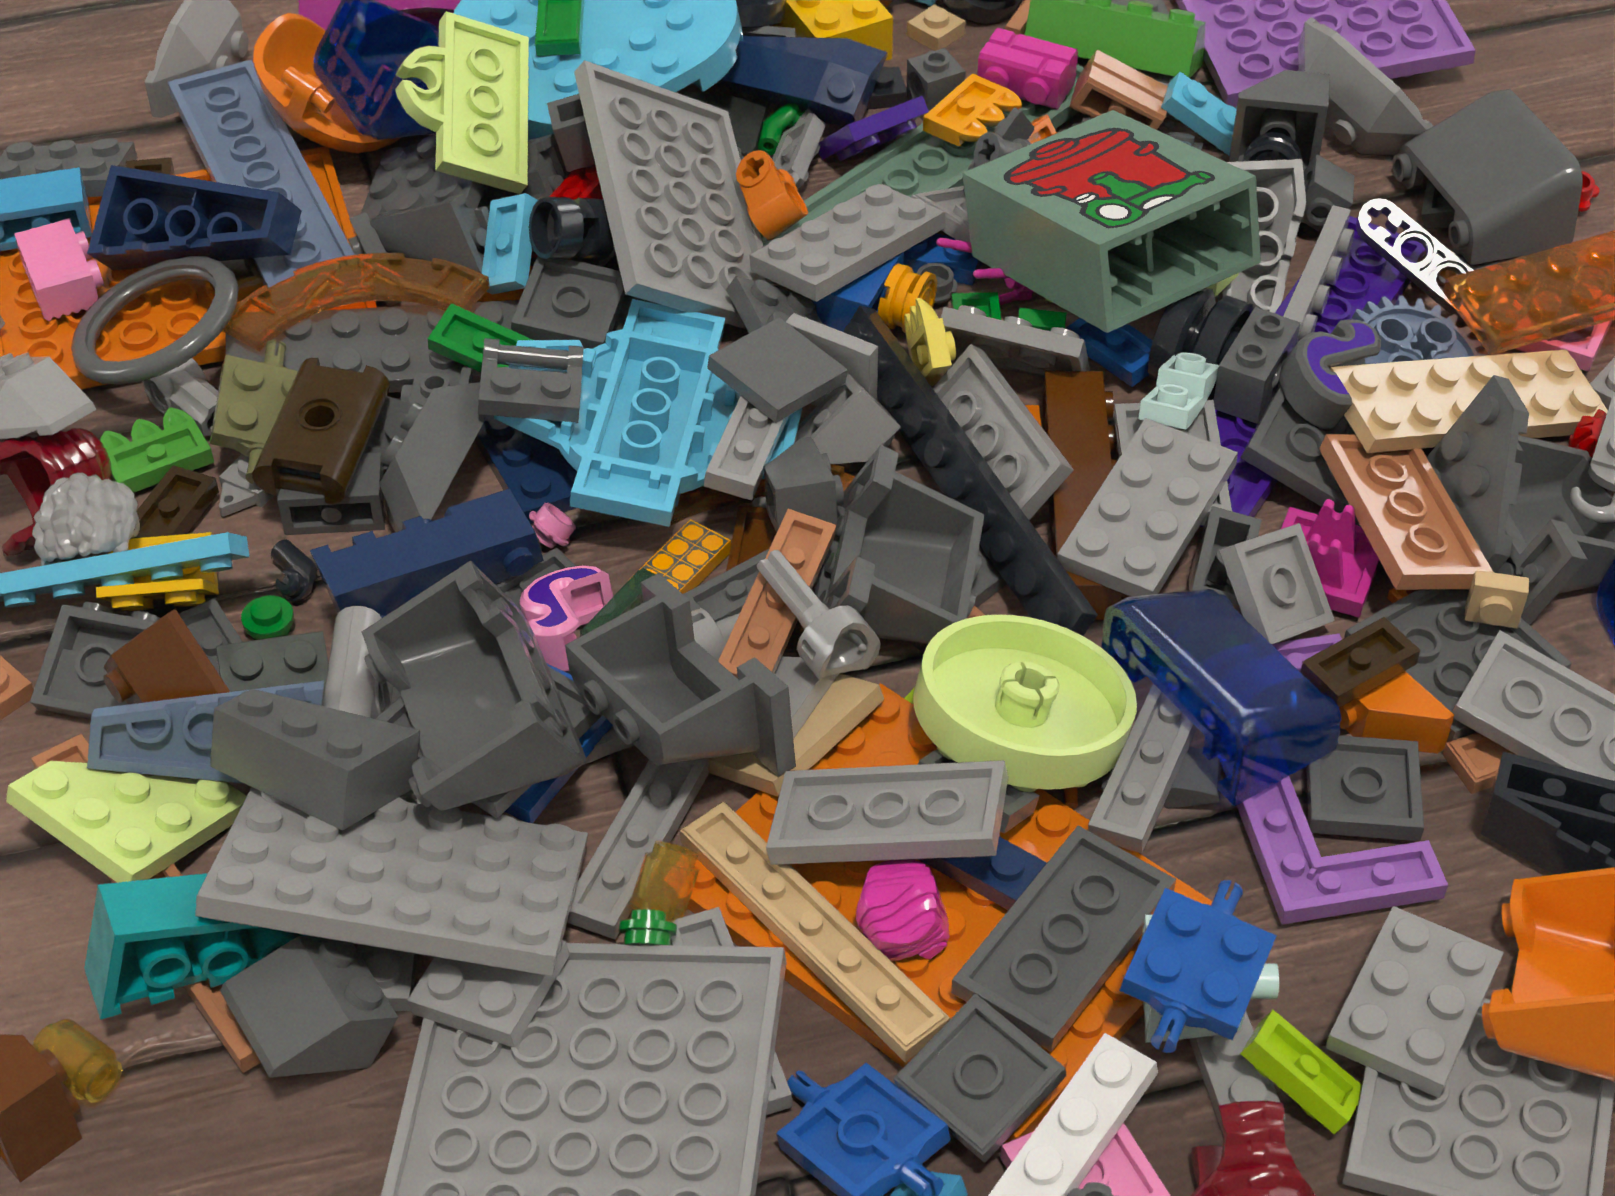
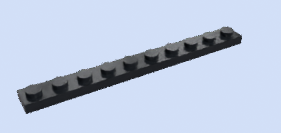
M860 305L843 332L878 346L877 400L901 426L898 430L944 495L984 514L979 545L1029 616L1057 624L1084 636L1098 616L1096 611L876 310Z

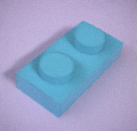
M1179 72L1169 82L1161 108L1230 156L1236 108L1225 104L1208 92L1201 83L1191 80L1182 72Z
M526 193L490 202L480 288L490 294L523 289L528 281L532 245L529 238V219L532 208L538 200Z

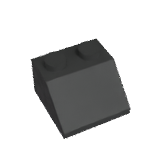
M1284 70L1239 92L1229 162H1241L1248 146L1259 135L1276 132L1283 133L1292 138L1298 145L1302 156L1304 172L1316 155L1320 156L1329 104L1330 74Z
M297 936L224 982L220 990L270 1078L370 1068L398 1019L396 1012L353 943L316 936Z

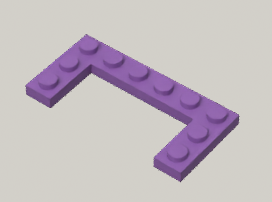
M1340 634L1278 642L1256 650L1254 646L1187 657V669L1214 675V691L1203 717L1216 752L1221 757L1223 771L1281 925L1444 899L1448 887L1429 840L1321 857L1259 700L1289 696L1299 686L1306 692H1309L1312 687L1299 676L1302 661L1342 640Z

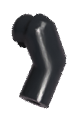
M284 539L277 542L271 550V558L284 569L282 573L285 576L283 581L276 579V589L287 601L298 602L310 595L318 571L317 566L291 541Z

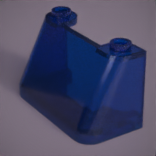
M341 0L316 49L313 61L315 74L332 97L335 98V101L357 131L362 135L376 140L436 134V132L417 123L406 113L397 98L395 89L402 80L412 81L417 87L428 90L427 85L417 77L403 79L396 76V73L404 60L415 49L426 46L439 47V30L430 22L375 0Z
M1211 589L1133 596L1127 597L1106 609L1101 648L1117 661L1133 683L1148 677L1205 735L1202 754L1209 761L1218 757L1223 766L1225 778L1218 782L1217 789L1234 807L1337 748L1341 712L1336 702L1328 695H1323L1235 610L1233 604L1225 595L1218 594Z

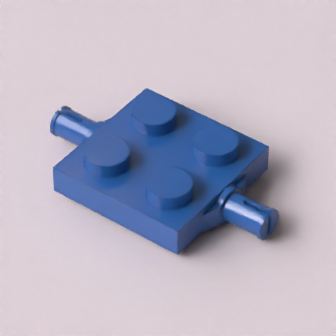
M1223 880L1219 883L1211 906L1165 888L1123 979L1119 991L1148 1003L1162 1015L1155 1033L1151 1037V1043L1159 1050L1166 1032L1169 1031L1170 1034L1163 1049L1165 1053H1171L1176 1050L1184 1026L1205 1028L1233 1041L1276 939V935L1239 920L1233 915L1239 899L1243 895V889L1239 884L1235 883L1229 899L1226 900L1225 897L1232 882L1230 880Z
M867 1063L863 1064L846 1079L827 1087H821L808 1077L804 1071L795 1072L796 1078L793 1075L790 1076L787 1083L791 1094L804 1103L805 1106L796 1118L776 1132L780 1149L837 1196H883L893 1187L903 1183L919 1196H933L932 1194L938 1196L943 1187L942 1179L932 1174L922 1166V1163L951 1141L948 1124Z

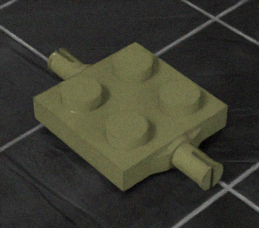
M276 340L267 341L264 362L226 355L222 365L210 444L235 449L248 456L249 462L245 479L251 484L254 481L252 478L254 467L298 372L283 367L287 346L282 341H279L276 355H274Z

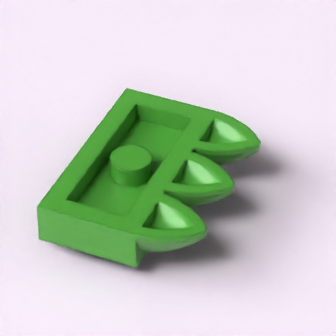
M172 407L168 408L164 414V430H161L152 422L137 419L131 430V442L121 434L108 430L103 433L100 439L110 457L111 480L124 483L133 493L158 484L173 465L192 471L214 463L212 450L194 419L186 412Z

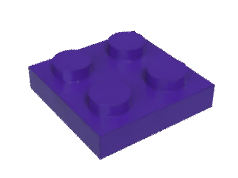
M923 96L851 123L818 143L820 145L818 152L821 159L824 160L837 154L841 162L864 152L863 150L869 147L884 145L899 138L900 135L917 128L915 120L929 112Z

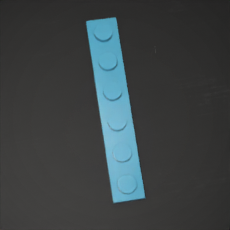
M227 532L0 573V602L4 601V606L7 608L29 606L37 603L36 595L52 592L54 599L74 598L85 595L86 586L102 584V586L134 584L133 578L151 575V581L154 582L175 580L183 577L182 569L200 566L202 573L229 570L233 568L232 560L250 557L247 537Z

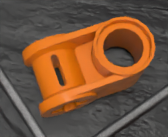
M757 150L747 154L741 160L737 167L736 179L747 203L748 214L755 227L766 239L773 240L808 215L807 206L797 190L794 178L786 170L777 169L770 155L762 150Z

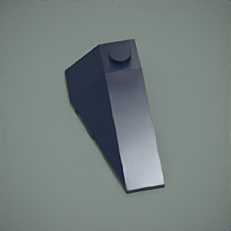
M743 36V41H739L736 48L737 60L716 84L762 100H769V102L780 106L786 103H794L799 105V109L804 111L809 108L820 120L845 127L863 118L886 60L887 52L847 38Z

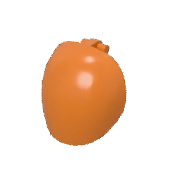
M286 13L272 21L259 36L254 46L253 63L262 90L283 121L307 139L342 152H371L395 143L418 124L406 113L394 89L383 84L366 71L328 32L314 21L300 14Z

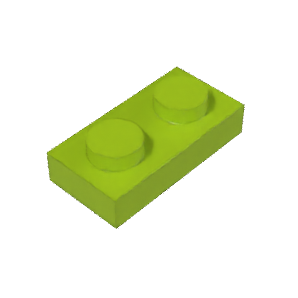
M1272 1010L1258 1024L1240 1053L1253 1064L1262 1076L1274 1082L1295 1100L1307 1115L1318 1120L1333 1134H1336L1349 1122L1359 1103L1362 1085L1275 1010Z

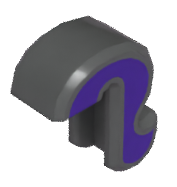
M1358 319L1341 320L1331 334L1326 332L1308 333L1298 341L1283 362L1279 377L1286 399L1294 410L1306 421L1319 427L1335 428L1351 407L1352 398L1336 372L1331 371L1330 368L1335 366L1365 364L1364 358L1378 355L1381 347L1379 334L1366 322Z

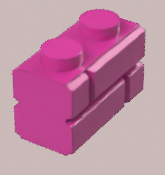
M996 28L989 42L980 51L977 76L1010 89L1021 100L1058 110L1065 96L1068 95L1075 83L1078 51L1071 47L1023 34L1017 35L1014 32Z

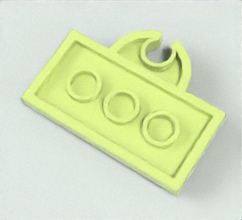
M446 11L439 21V47L426 46L415 49L401 64L396 76L403 79L417 77L424 81L428 87V90L417 87L412 81L402 80L395 91L406 113L420 125L436 132L435 171L521 194L528 185L529 37Z

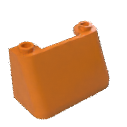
M1615 867L1514 879L1510 903L1502 904V921L1505 933L1508 938H1516L1519 948L1512 991L1510 992L1509 989L1493 990L1490 1002L1483 1004L1482 1020L1485 1034L1488 1039H1496L1503 1051L1615 1082Z

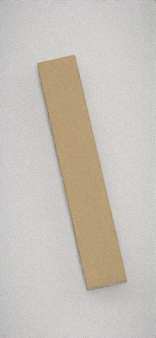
M722 802L680 830L681 843L904 1062L916 1055L950 1020V1017L880 950H877L854 925L790 864L771 865L766 850L767 842L725 802Z

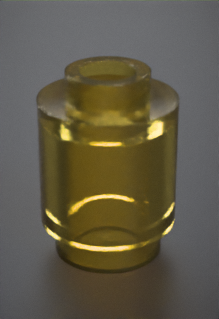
M656 840L652 852H646L629 906L635 910L650 909L663 911L666 913V921L670 922L685 917L699 873V868L695 866L698 853L674 843Z
M63 1019L45 1026L34 1039L33 1047L39 1053L48 1048L60 1061L68 1075V1079L62 1083L70 1090L76 1100L86 1099L88 1102L94 1103L104 1099L115 1088L121 1077L122 1065L116 1060L115 1051L72 1019Z

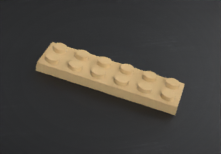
M1567 349L1335 366L1330 368L1331 371L1336 372L1352 398V405L1344 416L1367 453L1435 447L1493 375L1510 380L1529 412L1527 434H1519L1521 436L1541 438L1571 435L1574 433L1576 425L1580 422L1582 416L1593 417L1598 409L1606 413L1608 412L1600 396L1594 391Z

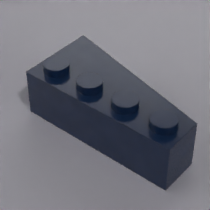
M111 165L87 254L112 270L146 268L168 259L185 256H201L217 261L291 255L302 210L279 192Z
M510 488L448 507L444 518L432 521L431 519H423L422 516L402 521L401 531L376 538L373 531L352 537L353 546L331 552L329 546L324 545L310 550L337 612L351 606H363L373 609L382 618L469 561L473 562L494 584L511 576L522 575L534 565L544 561L536 533Z

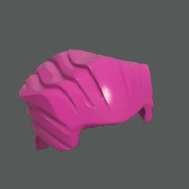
M913 859L884 861L869 869L856 908V922L861 933L890 961L912 957L916 954L931 959L947 946V941L949 940V920L930 868L926 867L924 863Z

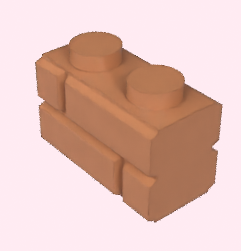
M1096 50L1077 79L1069 107L1085 115L1088 114L1091 118L1115 110L1157 130L1166 117L1167 111L1162 109L1161 106L1168 86Z

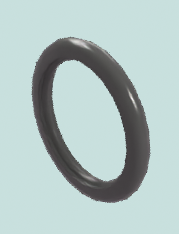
M185 256L153 264L128 276L103 294L81 318L74 332L71 346L75 367L87 378L101 384L125 385L160 376L184 364L203 351L218 337L230 321L238 299V284L234 273L217 260L201 256ZM185 279H203L213 285L215 296L208 311L192 329L172 344L152 354L120 362L104 361L96 354L95 345L102 329L118 311L138 296L158 286Z

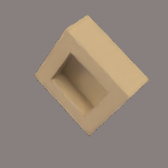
M934 4L907 22V36L933 51L946 48L965 35L966 21Z
M1475 570L1465 604V620L1518 628L1529 593V578Z

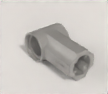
M193 358L160 376L143 381V387L149 400L159 412L165 414L170 407L180 409L194 419L203 436H211L218 390L207 382L202 369Z

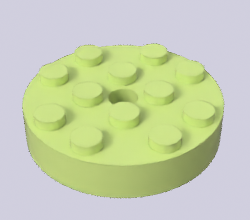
M1017 615L976 616L955 622L938 632L925 649L913 696L916 717L922 729L944 757L952 759L957 763L1005 760L1008 773L1007 784L1024 792H1033L1037 789L1049 790L1084 787L1088 783L1107 774L1115 767L1129 737L1137 711L1136 693L1128 675L1105 650L1084 636L1057 624Z

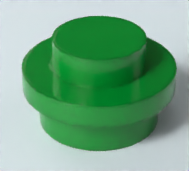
M262 596L252 600L245 606L241 614V621L246 633L254 640L287 636L294 622V612L291 604L286 599L279 596Z
M639 909L631 911V919L619 922V932L624 934V944L670 945L671 937L677 935V924L666 921V913L663 911Z

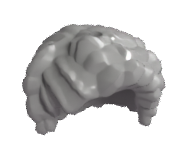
M75 473L69 478L56 480L44 493L40 510L34 516L36 524L32 530V535L36 539L34 548L37 555L41 558L40 565L44 566L82 559L90 553L127 551L130 538L137 537L140 530L137 514L138 503L131 489L124 483H118L110 479L102 480L96 474L87 476L84 473Z

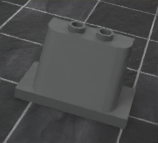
M1518 435L1515 462L1522 464L1517 505H1509L1505 531L1506 535L1513 536L1510 557L1496 573L1529 578V593L1521 618L1530 625L1559 593L1615 583V522L1599 523L1590 521L1581 516L1573 508L1570 501V492L1573 487L1580 488L1583 500L1594 506H1608L1614 494L1611 490L1595 483L1587 474L1592 461L1588 451Z
M880 445L845 489L844 504L837 506L838 526H836L835 538L818 574L814 593L829 609L848 605L856 609L878 638L929 644L931 639L945 627L967 619L974 607L976 594L972 593L971 590L973 580L977 576L982 564V556L978 555L984 514L895 472L899 453Z
M659 573L641 582L644 603L565 645L571 676L581 692L587 707L596 715L601 713L613 724L617 735L625 744L630 745L633 743L654 764L663 765L752 753L777 777L783 775L785 771H790L796 767L789 687L755 657L737 667V679L695 641L690 600Z

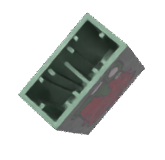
M1115 110L1106 112L962 173L973 257L992 268H1000L1004 275L1106 333L1261 263L1256 176Z

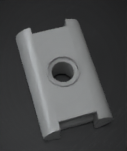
M351 606L338 612L335 619L322 706L376 719L391 705L393 686L388 681L384 684L379 683L365 663L364 657L369 654L362 631L382 619L379 613L373 609L363 606Z

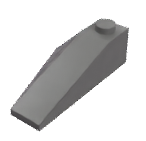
M1302 159L1227 162L1256 176L1261 263L1239 272L1238 276L1217 295L1219 301L1225 295L1232 296L1253 304V308L1256 307L1275 313L1282 303L1286 287L1285 282L1296 246L1298 229L1306 206Z

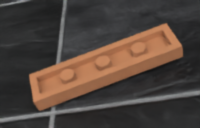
M788 509L765 559H768L771 551L779 550L812 590L835 538L837 525ZM760 572L718 660L737 679V667L754 657L775 674L798 621L797 617Z

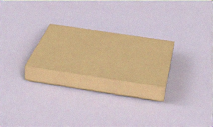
M839 673L794 737L796 767L790 771L809 770L885 700L880 685ZM752 753L707 759L709 773L779 797L785 773L777 777Z

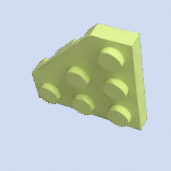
M49 761L9 784L6 802L114 881L127 882L152 878L233 825L247 796L224 781L88 769L87 763Z

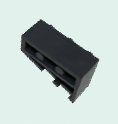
M1503 752L1491 789L1481 834L1553 875L1615 867V781Z

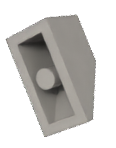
M849 374L846 378V383L835 388L799 424L795 442L803 437L811 436L820 453H827L830 464L867 462L880 445L888 447L891 444L895 432L901 426Z

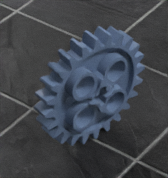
M1384 296L1378 305L1368 301L1363 310L1357 309L1351 318L1368 323L1376 330L1381 340L1378 355L1364 358L1365 364L1486 355L1479 353L1484 344L1483 341L1469 340L1468 336L1472 331L1471 327L1458 328L1455 325L1458 316L1454 314L1448 318L1442 317L1441 306L1439 305L1433 307L1431 311L1426 310L1423 300L1418 298L1414 306H1409L1404 296H1399L1395 305Z

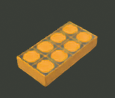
M690 519L629 579L630 592L637 596L641 593L642 598L641 582L657 573L662 575L682 594L694 589L729 555L731 540Z

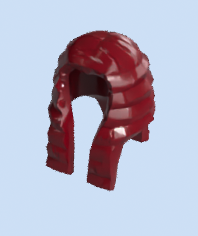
M72 428L67 432L58 431L51 436L38 435L34 439L30 436H21L19 439L9 438L0 442V475L9 476L25 500L33 521L32 525L14 533L1 546L3 556L19 555L23 550L34 549L36 540L32 535V530L36 524L34 516L40 510L44 493L56 480L69 478L75 473H84L87 476L96 474L102 480H111L110 457L103 443L87 429Z
M1263 1100L1219 1105L1223 1126V1145L1192 1147V1163L1198 1188L1191 1196H1316L1311 1186L1296 1167L1291 1153L1285 1144L1283 1103Z

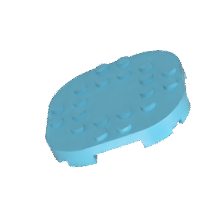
M461 0L453 13L529 37L528 140L554 134L547 103L579 94L574 71L584 60L673 92H677L691 83H694L703 92L717 83L731 69L737 60V45L739 41H743L736 0H584L581 54L537 56L535 34L538 0Z

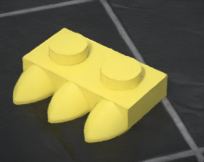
M916 298V306H910V314H904L909 355L930 386H935L952 366L951 360L956 358L955 341L951 331L945 332L943 318H938L934 309L926 301Z

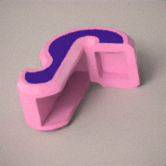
M583 565L564 568L537 578L521 593L519 603L521 612L536 637L546 663L566 673L570 670L565 645L577 639L574 631L580 625L611 616L616 610L609 574L597 567Z

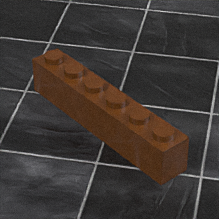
M1045 371L1042 398L1043 430L1074 469L1048 498L1051 548L1056 558L1118 461V459H1111V454H1116L1117 438L1115 425H1108L1107 420L1113 419L1114 397L1113 391H1105L1103 371ZM1066 571L1098 614L1095 620H1118L1121 599H1129V595Z

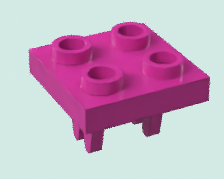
M1330 499L1325 500L1318 515L1289 507L1281 529L1300 523L1330 609L1360 618L1380 560L1362 527L1355 525V508L1352 505H1346L1342 513H1337L1334 510V501Z

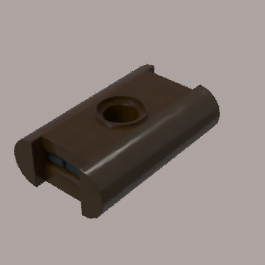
M319 358L304 360L300 365L252 472L255 484L261 490L278 496L282 488L324 495L326 504L341 502L346 495L389 392L390 382L384 373L366 365L363 372L320 366Z

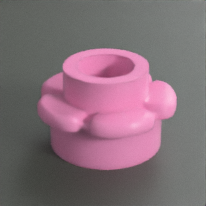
M544 503L538 512L531 511L529 514L530 520L534 522L532 527L542 544L549 548H554L556 544L561 546L569 544V536L574 532L576 526L565 513L552 504Z

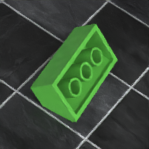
M1031 0L1025 35L1077 49L1078 57L1090 59L1094 52L1099 50L1132 68L1174 77L1179 72H1182L1189 78L1203 65L1206 22L1195 20L1196 14L1193 12L1179 9H1171L1169 14L1154 12V5L1140 1H1128V6L1111 3L1112 0Z

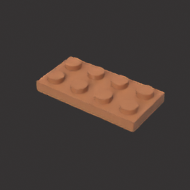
M1355 434L1325 435L1319 450L1349 505L1355 508V516L1396 590L1470 589L1475 570L1493 572L1421 448L1367 453Z

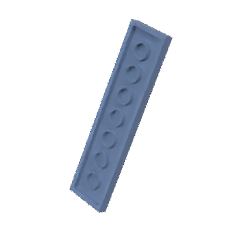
M252 60L168 81L170 96L213 182L279 192L302 210L291 255L252 258L262 277L264 287L272 304L295 300L299 297L363 279L360 263L283 119L274 110L264 94Z

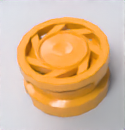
M896 264L885 281L884 286L888 288L885 298H880L878 314L888 328L895 329L897 326H900L903 332H905L904 314H910V306H916V298L923 299L933 308L937 292V278L933 273L924 272L920 275L913 273V269L909 266Z

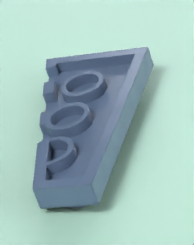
M324 681L259 688L256 690L322 705ZM248 690L96 708L91 716L87 768L243 783L210 767L214 708Z

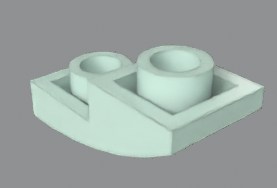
M1194 353L1173 355L1159 368L1156 387L1141 400L1138 419L1144 420L1147 418L1166 426L1186 430L1198 416L1217 380L1219 365L1206 363L1205 357Z

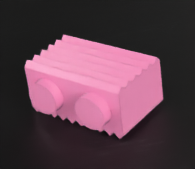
M70 219L14 234L23 266L44 319L51 321L53 317L60 318L62 314L69 316L72 311L76 313L81 309L87 311L99 299L96 288L104 286L98 264L96 259L87 261L92 257L87 254L89 244L83 231L75 234Z

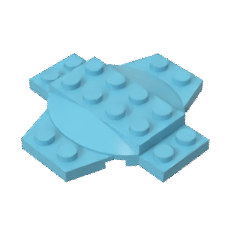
M632 299L623 329L607 333L604 344L598 345L593 349L586 348L583 351L578 423L494 416V419L560 450L568 463L577 470L570 496L571 507L670 527L675 506H678L681 493L704 485L706 470L741 396L707 369L709 355L719 350L726 318L699 312L689 313L660 304ZM518 340L516 346L569 350V346L583 347L580 340ZM513 365L508 366L509 368L513 369H525L548 372L556 371L567 373V370ZM802 408L789 415L769 463L795 443Z

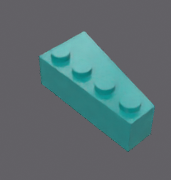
M208 873L98 884L84 970L100 1020L122 1014L121 1004L148 997L150 1004L153 1005L174 999L173 989L208 979L210 987L222 985L245 968L250 967L297 936L311 935L195 916L197 894Z

